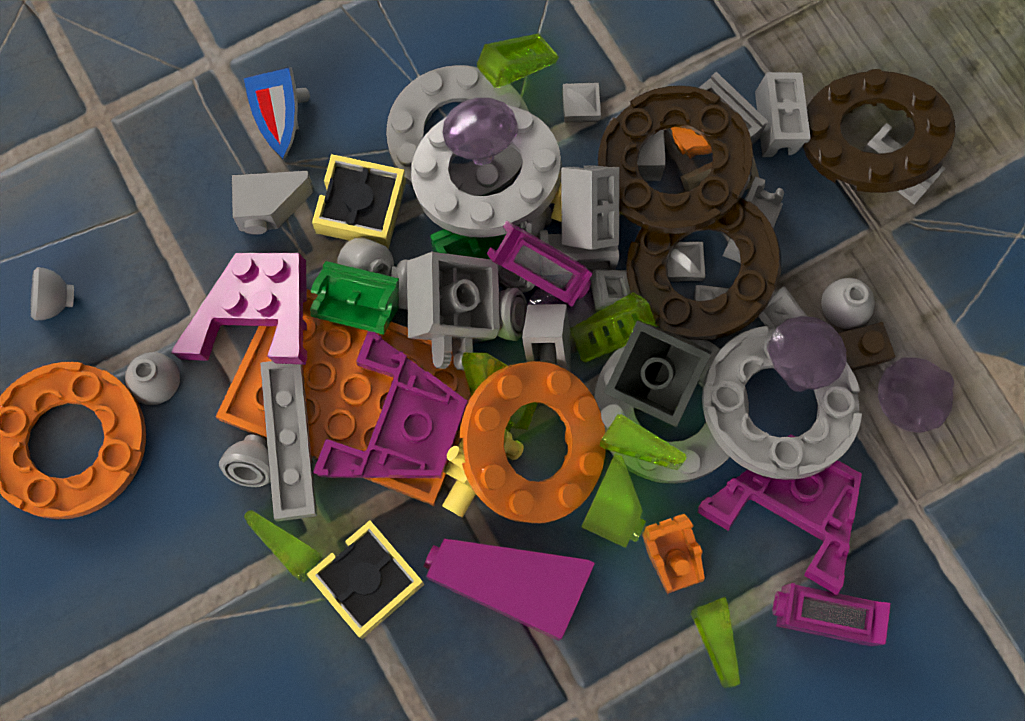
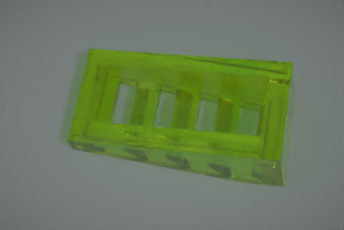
M537 33L485 44L478 59L477 67L492 86L498 88L556 63L559 56L542 36Z
M632 292L570 328L581 360L588 362L626 346L637 320L657 327L648 301ZM620 319L622 320L624 326L622 328H619L617 322ZM604 326H607L608 331H609V334H610V335L607 336V337H605V334H604V331H603V328H602V327H604ZM592 331L597 342L591 345L587 334Z
M617 414L599 444L603 449L677 471L687 458L685 453L622 414Z
M248 510L244 515L247 524L290 573L305 583L308 579L307 573L316 567L321 559V554L256 512Z
M725 596L692 610L690 614L722 687L728 688L739 685L740 676L728 601Z

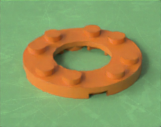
M531 361L509 365L494 372L473 393L466 406L460 427L459 438H463L465 463H462L468 482L486 506L510 520L527 523H547L567 516L588 498L596 486L603 469L606 453V433L598 404L589 389L579 378L555 364ZM532 402L543 403L558 413L560 420L565 423V441L568 446V452L564 456L565 460L562 467L553 476L540 482L528 481L518 475L509 464L504 449V434L510 417L521 406Z
M79 362L53 363L26 373L1 394L0 494L12 505L43 518H77L93 513L108 505L126 489L136 475L146 445L144 416L140 405L128 388L109 372ZM67 403L84 405L94 411L102 422L104 441L97 459L92 466L88 467L81 474L68 478L49 477L40 472L30 459L28 442L31 429L39 417L53 407Z

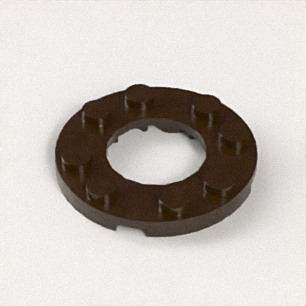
M872 69L867 72L836 79L813 97L807 106L811 139L802 146L812 166L821 175L834 183L838 179L857 186L856 191L895 192L916 186L939 171L953 146L956 128L955 119L949 104L933 86L905 74ZM877 103H882L891 110L905 111L907 118L910 117L913 120L915 133L914 137L904 147L889 153L874 154L863 152L851 146L842 136L840 125L843 122V118L848 113H852L853 109L865 104H871L874 107L877 106Z
M691 86L661 87L635 97L630 101L631 105L625 108L616 118H612L601 139L598 166L619 167V213L632 223L660 233L676 234L695 231L711 225L725 216L744 194L752 171V141L748 128L738 112L735 113L728 105L722 102L720 96ZM680 127L691 129L702 135L710 145L713 155L711 172L699 186L691 191L675 195L659 192L650 187L639 174L637 162L640 150L648 138L660 130Z
M740 198L738 203L721 219L695 231L672 234L641 228L635 241H631L626 268L629 288L636 304L656 326L684 339L712 340L726 337L743 329L764 311L777 289L782 260L777 236L767 217L752 202ZM712 230L724 233L735 242L740 251L741 268L734 284L727 292L711 300L696 301L680 295L674 290L668 279L667 263L673 248L682 238L696 231Z

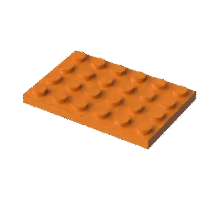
M307 289V302L303 303V320L307 323V331H303V348L307 351L306 365H303L311 456L318 460L326 439L365 451L368 448L394 378L357 365L356 361L368 331L311 317L310 307L318 294L311 293V290ZM394 322L390 323L384 335L377 333L385 342L399 352H403L407 355L408 359L424 371L431 373L468 402L475 390L488 378L493 366L492 360L472 353L471 366L467 370H457L453 364V356L448 368L439 369L432 363V340L408 338V328ZM258 326L216 415L219 421L254 435H259L264 439H267L260 363L272 361L267 355L277 326ZM460 428L453 446H458L462 438H459ZM443 472L442 478L365 479L435 506L447 474Z

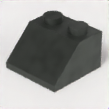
M637 320L604 393L677 427L712 351L676 334Z

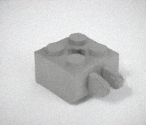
M430 252L407 261L408 338L432 340V363H434L436 368H448L453 356V364L457 370L469 369L473 358V344L495 339L500 330L498 264L493 263L491 259Z

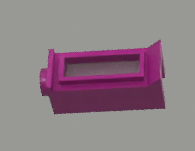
M506 220L503 228L508 233L497 250L490 247L487 252L493 263L508 269L566 302L571 307L577 299L580 300L586 295L591 285L590 277L593 274L589 269Z
M790 583L782 586L781 592H776L772 612L773 615L778 616L777 627L867 646H878L886 644L891 603L872 601L843 594L836 595L829 591Z

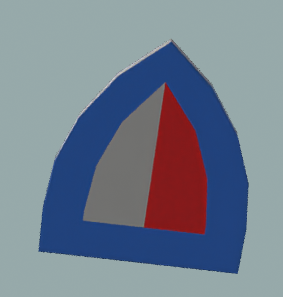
M292 67L244 78L248 101L256 124L270 147L282 159L286 158L292 146L295 131L299 129L297 121L298 103L308 102L310 98L307 88L296 89Z

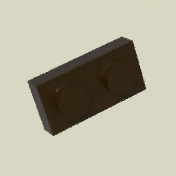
M883 322L821 338L845 359L852 371L889 362L896 357Z

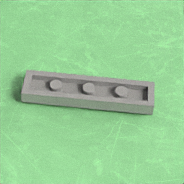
M273 361L261 362L274 520L278 522L317 516L303 365L276 364Z

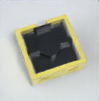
M331 154L324 179L327 190L326 196H319L312 220L316 234L349 241L354 238L364 237L389 249L406 185L404 169Z
M371 520L345 541L348 547L337 557L331 553L307 573V576L361 639H364L425 585Z

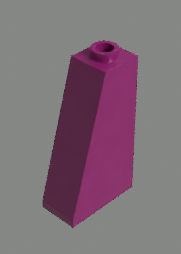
M444 539L440 547L433 545L424 563V568L429 569L427 573L428 580L560 641L595 563L587 559Z

